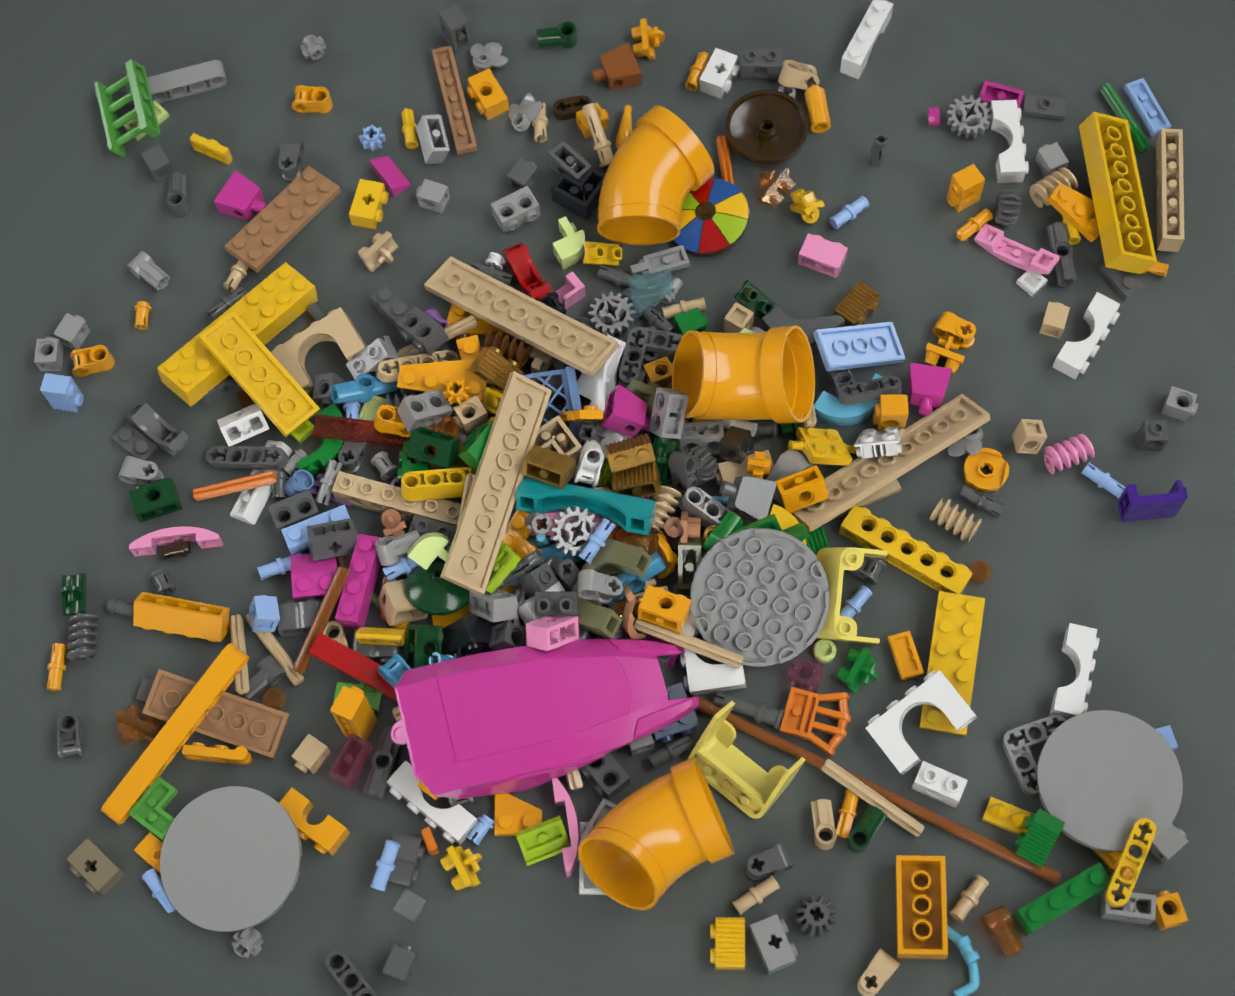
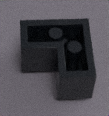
M591 167L579 182L562 172L551 187L552 201L587 220L599 205V196L605 174Z
M466 615L442 628L444 639L441 643L442 655H453L456 658H461L473 652L480 651L486 653L495 651L489 647L492 627L503 623V621L491 622L480 616Z

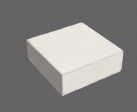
M1026 271L1017 279L1016 284L1030 296H1033L1047 283V279L1039 273Z

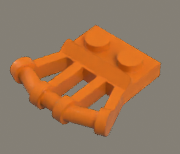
M791 686L779 732L802 738V740H809L827 756L833 757L836 753V747L847 736L846 726L851 720L847 703L849 694L846 692L817 694ZM836 701L839 705V712L820 707L818 703ZM818 714L838 720L837 727L815 722V715ZM814 729L832 734L833 737L827 744L811 733V730Z

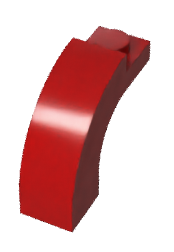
M520 242L502 250L510 271L514 274V279L522 293L535 300H540L552 291L550 284L538 273L525 244Z

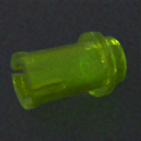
M608 459L603 461L598 483L602 486L610 485L612 480Z

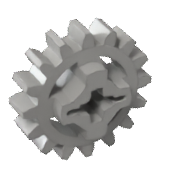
M970 95L969 99L962 96L961 101L955 99L954 104L949 105L946 115L948 119L947 125H952L951 131L957 130V136H960L962 133L965 134L966 139H968L969 135L976 138L977 133L983 135L985 130L989 129L992 115H990L991 108L986 109L987 102L980 103V97L977 100H973V95Z
M610 292L608 297L602 293L601 300L595 298V305L590 304L588 315L592 321L591 326H595L596 331L599 332L601 330L610 333L613 337L614 333L622 336V330L628 332L629 325L634 324L635 311L633 310V303L628 304V297L621 299V293L613 296V292Z
M573 506L572 510L570 507H565V513L558 511L557 515L559 518L551 520L555 527L550 528V531L554 532L550 540H556L557 542L554 547H562L561 553L566 554L569 551L570 556H575L576 551L578 554L582 552L590 540L588 537L596 531L594 527L599 525L598 522H592L594 514L587 515L588 509L582 508L580 511L579 506ZM571 516H576V517H573L572 521H569V522H566V521H565L567 518H569V517H571ZM572 527H575V530L578 531L576 535L571 531ZM579 540H583V541H584V542L581 543L580 545L573 546V545H575L576 542L579 541Z

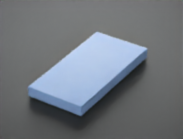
M892 322L818 329L813 333L826 371L903 363L906 359Z

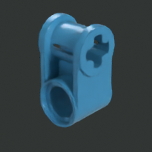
M393 653L391 655L392 658L385 665H380L377 668L381 677L394 688L400 682L405 671L411 670L405 660L397 653Z

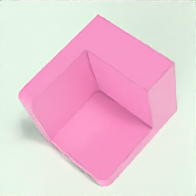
M573 271L566 275V284L555 291L559 295V302L566 309L586 296L585 285Z

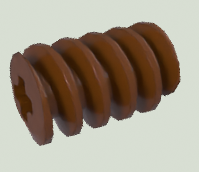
M492 329L488 331L484 341V347L494 346L503 353L501 356L507 360L511 359L517 362L519 368L526 364L531 355L532 346L530 344L525 348V341L522 340L517 345V338H513L509 342V335H505L502 340L500 332L493 337Z

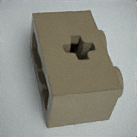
M88 838L66 858L72 864L69 869L78 878L82 875L87 880L85 883L86 887L94 894L98 891L105 895L125 875ZM93 865L97 868L95 872L91 869Z

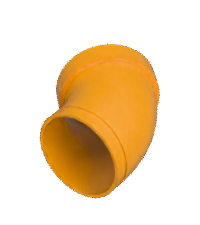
M655 105L637 120L636 128L627 136L610 162L603 179L598 205L599 222L597 224V231L605 239L628 245H655L677 238L681 233V211L685 198L690 191L698 190L714 175V165L704 145L695 133L670 110L659 105Z
M797 325L772 327L768 332L760 333L687 331L682 336L676 349L672 370V389H677L689 395L685 418L774 420L779 424L806 421L811 413L814 402L815 368L812 350L805 332Z
M694 757L671 766L670 773L646 784L621 801L593 827L578 847L580 863L591 881L614 901L636 910L652 908L677 879L707 860L713 864L734 855V849L718 806Z

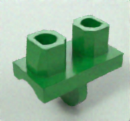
M863 647L862 651L852 648L847 657L848 662L854 664L852 669L842 667L837 674L839 681L847 685L849 691L855 694L861 683L867 685L869 680L877 681L879 678L878 673L875 672L877 664L873 663L875 658L870 654L871 650L867 647Z

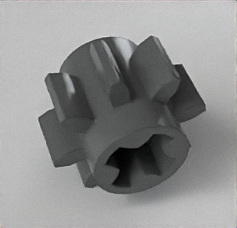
M593 420L589 424L582 423L580 431L576 432L581 438L578 442L584 445V442L587 440H596L601 446L602 439L606 438L601 432L604 427L597 425Z

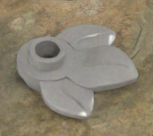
M490 42L485 46L476 43L470 49L473 65L479 72L491 67H502L508 62V58L501 55L502 46L499 43Z
M527 93L520 105L511 104L509 108V118L512 120L514 129L518 132L525 131L530 126V123L539 116L542 109V102H536L530 93Z
M979 427L951 444L948 448V455L961 456L966 452L970 455L977 454L982 449V429Z

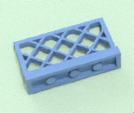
M569 366L565 367V369L523 375L529 379H537L542 383V386H547L555 392L548 402L546 410L550 407L558 414L566 409L567 411L582 410L575 368ZM561 375L562 385L558 390L547 383L552 376ZM557 395L566 401V406L562 411L551 405ZM544 418L542 419L545 424L549 422ZM569 421V430L579 441L581 438L576 432L580 431L581 424L584 421Z

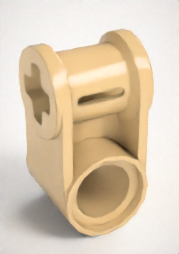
M785 60L778 82L786 87L807 90L811 86H818L819 78L817 70L813 65Z
M880 948L858 980L857 988L859 993L863 996L876 995L884 983L890 979L900 963ZM869 980H872L874 982L873 987L868 989L865 985Z

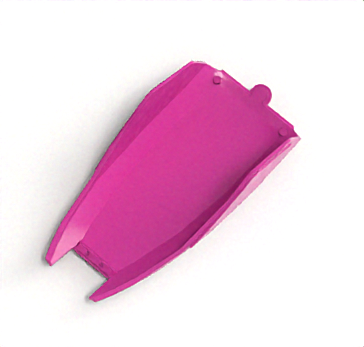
M633 639L574 640L550 651L521 646L465 656L405 671L400 682L395 685L401 720L393 725L391 737L397 744H407L413 774L416 779H420L433 796L463 799L525 791L552 781L553 778H559L604 757L613 750L666 728L699 706L698 697L668 700L666 686L657 657L685 653L684 648L677 645Z

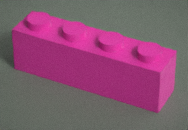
M358 534L349 566L350 573L345 582L335 616L336 621L343 628L357 630L365 626L381 567L375 542L380 537Z

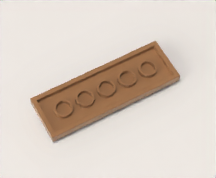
M308 166L225 245V250L258 273L341 192L340 186Z
M158 669L142 713L168 721L198 682ZM224 692L196 728L195 732L236 746H243L250 751L275 759L291 714Z

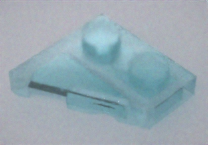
M670 269L628 278L636 318L640 317L642 312L651 305L654 307L660 303L661 299L667 298L675 292Z

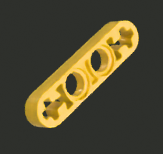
M1141 818L1131 828L1105 891V900L1111 907L1118 908L1125 905L1131 896L1156 834V825L1150 819ZM1146 825V830L1150 833H1146L1141 841L1135 840L1138 839L1141 834V829H1139L1138 827ZM1131 845L1138 846L1141 849L1140 858H1133L1129 854V847ZM1122 867H1127L1132 871L1133 876L1131 880H1124L1120 876V869ZM1120 884L1124 885L1120 892V896L1123 899H1119L1116 902L1111 892L1117 891Z

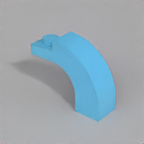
M875 373L872 380L883 377ZM823 390L814 404L816 419L832 426H852L868 419L875 412V403H879V400L844 405L839 402L837 397Z

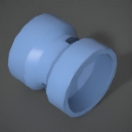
M297 470L285 482V492L291 497L306 491L313 486L314 479L308 471Z

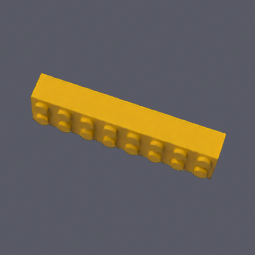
M1092 112L1079 125V131L1105 266L1141 275L1156 263L1157 259L1128 120Z
M285 262L157 367L161 381L192 407L209 390H212L230 375L199 340V336L234 310L265 346L302 315L310 304L318 301L316 287Z

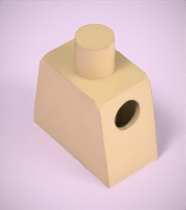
M387 576L383 578V586L378 601L389 626L427 618L428 614L419 611L409 602L405 591L406 579L397 581L396 578H393L391 581H388Z

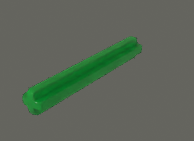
M1110 83L1103 85L1100 89L1101 93L1116 116L1128 120L1131 138L1140 152L1148 150L1150 143Z

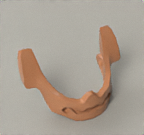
M626 584L624 593L627 600L622 617V628L631 638L643 639L647 634L635 630L633 626L635 618L632 612L637 599L629 585Z

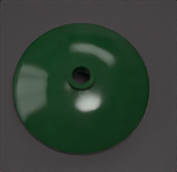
M436 558L427 570L420 565L413 568L412 572L408 574L405 583L406 596L409 602L419 611L430 615L452 614L469 603V590L440 577L445 565V561L441 558Z

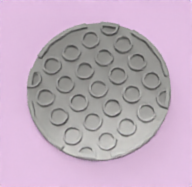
M750 528L726 536L713 545L703 556L697 566L691 584V611L695 624L706 642L742 655L744 657L743 665L766 667L793 659L814 642L821 632L828 615L830 591L823 566L816 555L802 541L776 529Z
M1096 710L1076 715L1061 724L1050 735L1038 759L1036 779L1039 797L1045 811L1065 822L1061 830L1065 835L1091 849L1105 852L1122 851L1132 826L1141 818L1150 819L1156 825L1154 841L1170 826L1179 810L1183 794V781L1177 757L1168 742L1158 731L1143 720L1132 715L1112 710ZM1146 825L1138 827L1139 829H1141V834L1139 838L1135 840L1141 841L1146 833H1150L1146 830ZM1131 845L1129 847V851L1138 849L1139 847Z
M228 786L211 790L195 798L185 806L176 816L166 833L160 856V873L164 890L174 908L184 918L199 927L218 932L243 931L246 928L250 929L273 916L284 905L283 903L291 891H293L300 873L299 868L302 857L301 840L297 827L288 811L269 795L256 789L241 786Z

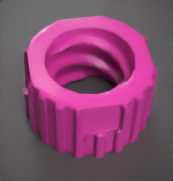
M928 107L929 126L940 125L939 107Z

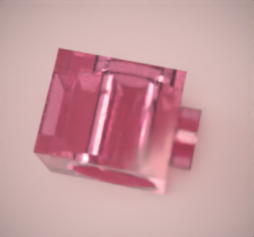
M797 658L796 665L791 664L787 677L791 678L790 686L817 693L824 666ZM806 671L811 677L803 679L799 676V673Z

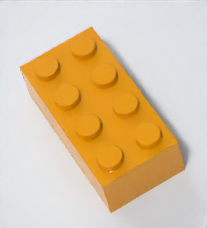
M896 855L897 958L947 959L945 856Z

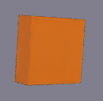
M430 828L422 829L421 835L430 856L433 857L439 854Z

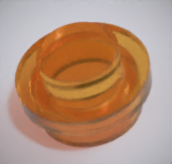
M975 561L969 567L970 572L973 573L971 579L974 582L984 583L991 577V567L984 561Z
M271 688L263 695V704L265 706L280 710L286 703V695L279 688Z

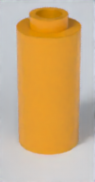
M811 86L804 93L810 128L814 133H823L831 128L825 90L819 86Z

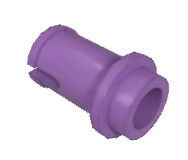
M428 309L424 312L440 325L448 326V322L439 315L437 310Z

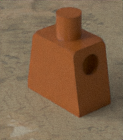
M625 43L601 55L600 68L591 71L594 82L606 80L608 88L611 90L642 85V73L629 43Z

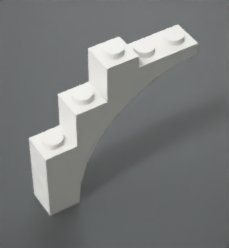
M608 334L607 337L618 342V349L593 377L582 372L577 381L579 394L592 400L590 405L598 406V410H603V415L606 398L616 387L619 362L626 345L625 342ZM594 421L597 425L602 426V421ZM604 428L601 432L606 438L602 439L600 443L604 457L608 459L604 447L606 444L618 443L619 440L622 442L623 439L627 440V438L631 439V437Z

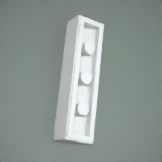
M268 440L265 447L282 448L288 455V458L292 452V449L281 441ZM282 468V469H278V470H272V471H274V472H282L283 468ZM253 469L250 475L259 474L271 470ZM273 484L241 491L229 516L255 525L273 490Z

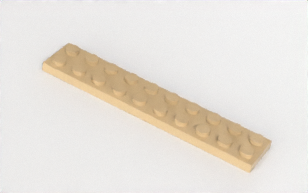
M451 256L424 284L425 289L434 295L525 341L590 377L596 374L619 347L617 341Z
M515 371L509 375L440 576L478 595L485 593L516 500V491L523 479V459L534 446L552 390Z
M959 395L933 411L930 415L904 429L900 442L897 443L902 444V453H898L896 456H886L885 449V457H882L880 445H878V457H875V455L873 458L862 459V457H859L852 461L849 466H844L824 479L829 495L828 499L791 514L799 523L804 522L806 529L811 533L991 420L990 414L965 395Z

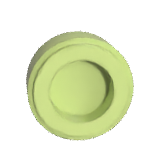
M821 639L815 643L813 655L817 661L829 663L835 658L836 646L829 639Z

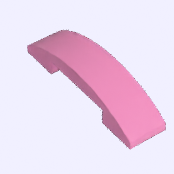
M986 223L974 238L978 245L997 258L1015 267L1034 273L1049 274L1060 259V256L1041 248L1039 251H1036L1004 237V231Z
M181 526L148 533L129 544V550L134 557L157 554V546L178 543L181 539L184 541L188 540L189 542L197 541L201 549L222 547L223 541L219 534L198 527Z
M553 778L552 783L556 807L566 806L571 847L562 848L566 876L569 877L572 876L577 863L579 827L570 796L557 778Z

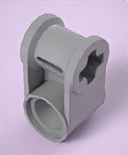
M126 456L118 478L128 484L150 485L164 478V475L156 463Z
M585 569L578 573V596L582 599L608 604L613 597L619 596L623 592V584L615 576L602 574L591 569Z

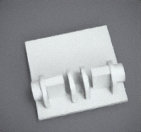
M890 426L881 431H876L874 428L863 430L854 444V447H860L856 449L857 457H862V459L873 458L874 455L878 457V445H880L882 457H885V449L886 456H896L898 453H902V444L897 443L900 442L904 428L898 429L897 426Z

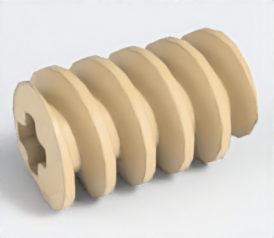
M1061 167L1044 177V179L1039 180L1037 184L1031 185L1029 188L1030 196L1039 208H1042L1043 204L1049 206L1051 204L1046 198L1057 184L1062 183L1075 190L1078 188L1076 177L1070 170Z
M661 486L660 494L651 495L650 500L656 501V516L650 530L651 534H664L660 531V528L664 529L665 523L663 521L670 518L667 513L674 514L675 510L671 505L678 506L679 504L674 497H682V494L676 489Z
M942 498L932 512L930 520L934 521L938 518L937 524L939 526L946 522L945 529L947 531L954 527L953 535L956 536L962 532L960 539L965 540L969 537L970 541L981 525L982 519L980 518L974 522L973 513L966 517L967 509L958 512L959 504L950 507L951 499L942 502Z

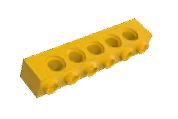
M854 505L840 526L839 534L865 549L888 551V555L883 560L938 592L962 594L973 573L970 572L967 566L951 561L946 554L932 550L926 542L915 540L910 537L907 531L896 529L891 526L888 520L872 515L870 510L863 506ZM868 525L873 530L865 531L862 526ZM889 537L892 542L886 543L881 538ZM907 548L912 553L904 554L901 549ZM921 560H928L931 565L925 566L921 563ZM947 571L951 574V577H943L940 572Z

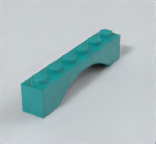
M524 476L516 491V510L544 513L564 510L565 507H570L572 510L573 506H579L580 511L582 508L588 509L587 512L606 517L620 525L627 532L649 535L656 516V501L571 484H567L561 490L556 488V486L544 484L543 481H536L535 478L532 479Z

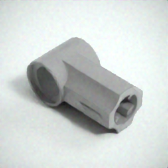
M141 251L126 265L133 275L138 279L143 278L157 291L163 290L168 285L169 275L159 268L144 251Z
M415 530L395 538L393 536H386L378 539L375 542L381 565H393L399 562L400 557L408 555V550L420 537L418 531Z

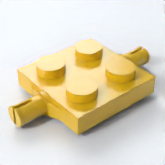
M798 427L795 434L799 441L790 440L788 443L789 450L802 451L807 456L810 464L849 466L852 461L849 453L857 454L856 449L858 448L844 443L837 430L812 427Z

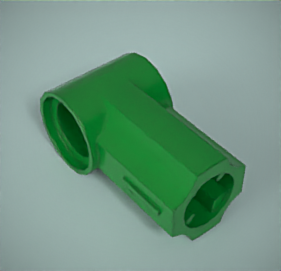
M728 512L717 529L713 530L702 547L708 551L721 539L732 534L733 531L742 528L744 522L735 513Z

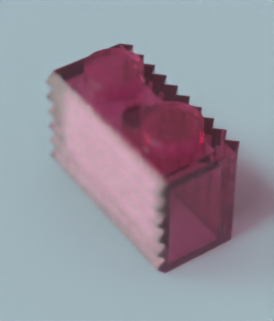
M349 734V738L346 739L347 742L344 743L345 746L342 747V751H339L340 755H337L338 759L335 760L336 763L330 768L331 771L328 774L334 783L352 791L373 748L370 742Z

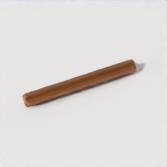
M342 566L337 567L294 663V671L301 674L306 672L312 659L308 652L318 634H323L349 576V569Z

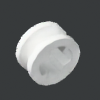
M490 252L489 258L485 261L486 266H495L497 270L502 271V266L506 264L505 258L498 253Z

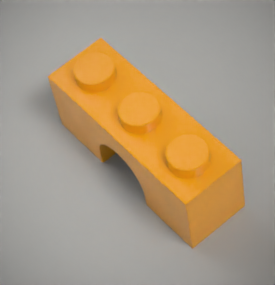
M292 787L279 802L292 817L300 838L304 841L308 838L315 843L313 847L323 855L328 852L333 856L350 834L345 826L330 815H327L320 824H308L307 815L314 806L310 800Z

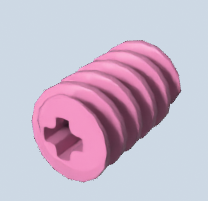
M1084 434L1071 437L1068 441L1063 440L1060 444L1055 443L1052 447L1047 446L1044 448L1043 453L1044 461L1050 474H1055V467L1059 471H1063V463L1067 468H1071V460L1075 465H1079V457L1083 462H1087V454L1091 459L1095 457L1092 443Z

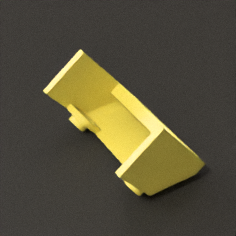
M827 547L817 553L816 557L824 568L830 591L828 615L817 639L873 645L880 643L879 638L857 636L856 622L850 617L840 616L844 570L854 571L859 569L863 564L864 557L885 559L888 551L855 547Z
M731 701L713 716L688 759L694 757L707 783L749 817L759 819L788 787L806 759L801 757L789 770L781 765H776L767 773L732 744L736 738V730L732 724L725 720L735 705Z

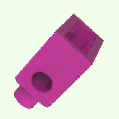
M234 171L214 200L218 212L246 221L250 220L255 212L260 213L268 205L263 202L264 197L261 189L237 171Z
M910 363L907 376L909 403L918 405V412L921 415H930L932 408L941 407L950 380L951 368Z
M618 384L606 398L602 427L628 437H634L641 429L649 433L650 418L646 417V402Z

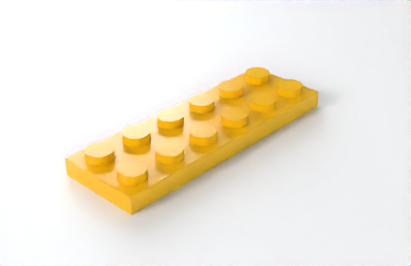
M234 310L199 336V340L285 437L319 412L320 408Z
M939 591L926 676L932 671L936 673L941 671L970 707L985 598ZM922 704L919 728L963 736L967 735L968 725L958 732L939 708L929 704Z

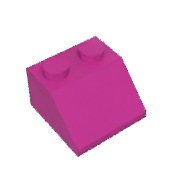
M311 554L290 555L293 600H305L310 597L324 598L337 569L336 557L313 561Z

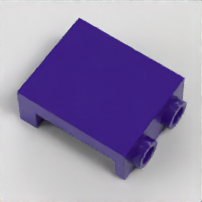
M1176 480L1169 493L1139 496L1137 485L1127 484L1117 501L1121 522L1175 517L1187 500V489L1183 487L1181 480Z

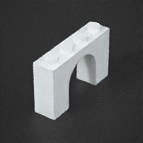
M691 611L682 633L696 638L699 630ZM685 648V653L680 654L682 668L686 667L687 676H683L685 690H689L692 696L694 694L701 695L746 688L743 664L739 669L727 664H708L699 659L695 652Z
M941 671L929 673L923 679L925 682L922 685L911 687L905 692L906 697L900 702L898 700L893 701L886 707L887 712L881 716L877 714L868 721L867 731L902 775L921 761L905 740L902 732L903 719L909 710L922 704L933 705L946 715L958 732L977 718Z

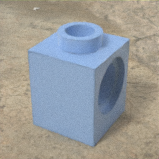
M254 596L249 607L252 632H275L280 621L277 596Z

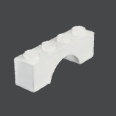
M886 0L872 1L842 57L841 73L859 79L877 37L880 33L884 32L891 19L893 3Z
M1017 100L992 101L990 105V115H992L990 128L1002 134L1010 146L1009 149L998 155L995 165L997 182H1023L1025 174H1028L1029 164L1024 158L1026 155V144L1022 143L1024 128L1023 125L1020 126L1019 122L1021 120V108L1017 107Z
M1097 292L1083 317L1089 325L1091 335L1079 342L1066 341L1056 357L1053 368L1075 380L1079 373L1084 374L1090 364L1087 360L1090 356L1094 358L1100 348L1097 345L1098 342L1106 339L1110 332L1108 326L1110 323L1114 325L1119 318L1120 313L1117 311L1120 304Z
M1069 623L1067 626L1062 652L1073 661L1076 668V678L1070 685L1057 688L1053 694L1050 716L1059 714L1068 720L1076 715L1087 712L1088 703L1084 701L1086 694L1089 695L1092 681L1088 680L1089 673H1093L1096 659H1092L1093 651H1097L1100 638L1096 637L1097 629Z
M405 760L387 781L391 788L389 792L398 800L401 797L408 802L406 806L416 815L419 812L426 817L424 821L430 827L441 829L444 832L442 836L451 844L456 842L461 846L467 839L466 836L478 822L477 818L460 804L448 809H439L429 805L424 800L423 791L417 787L420 779L415 778L412 765Z

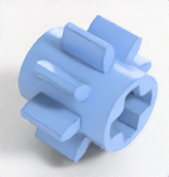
M373 125L363 128L364 135H359L363 148H368L372 152L379 148L382 149V142L386 141L382 128L379 127L377 129Z

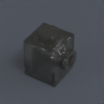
M730 426L719 442L721 459L742 464L754 447L751 431Z

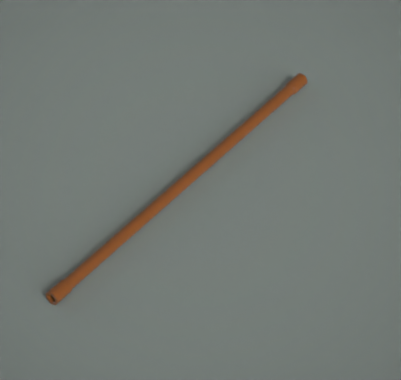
M696 694L693 695V697H698L699 706L694 710L713 717L722 709ZM729 713L725 719L734 728L797 759L803 757L806 759V763L820 770L826 759L732 713ZM843 768L898 808L1033 873L1036 877L1054 886L1057 885L1062 874L1061 872L1044 864L1040 868L1016 855L1015 851Z

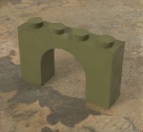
M607 538L604 542L606 545L604 548H600L592 563L586 562L582 570L591 569L606 575L623 572L643 578L653 558L643 548ZM578 580L573 586L572 591H578ZM578 596V615L573 616H578L579 629L613 640L623 619L612 609L596 605L595 601L582 599Z

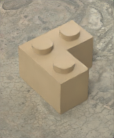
M559 415L539 428L534 445L549 448L551 451L563 455H569L571 458L576 459L577 465L582 446Z

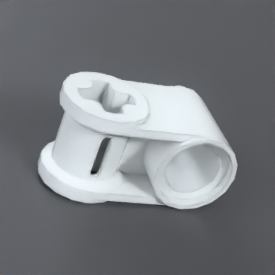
M590 441L583 446L575 468L573 483L579 481L591 484L593 488L597 486L604 461L603 451L597 442ZM590 451L599 452L595 458L587 457Z

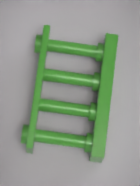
M132 59L125 63L126 76L109 87L98 81L94 83L106 133L107 146L111 152L122 157L126 156L124 144L139 134L146 133L153 138L160 135L145 67ZM130 83V92L114 102L112 94ZM134 100V109L118 118L116 110ZM138 117V126L121 135L120 127Z

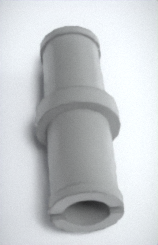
M329 459L324 478L320 480L321 486L315 502L329 505L332 489L338 472L343 465L342 463Z

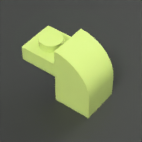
M566 216L558 220L559 231L563 238L553 243V253L563 270L578 263L585 254L583 246L585 233L583 229L577 232L574 223H569Z
M432 532L419 537L407 554L409 558L427 570L437 556L446 562L451 546L445 547L449 542L446 535Z

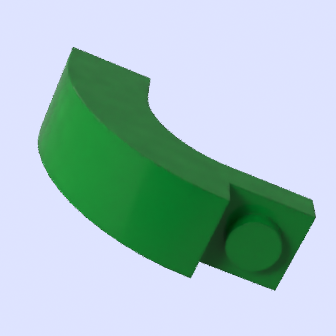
M335 403L316 414L320 425L325 431V439L317 451L295 463L298 470H306L313 476L321 468L326 472L329 459L339 462L338 454L344 444L348 431L343 416Z

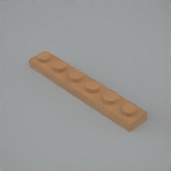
M450 45L432 49L457 155L478 151L452 47Z

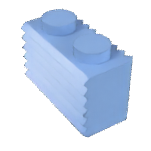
M45 373L40 390L54 410L58 409V411L61 409L62 411L66 410V412H78L79 406L83 404L84 396L71 376Z

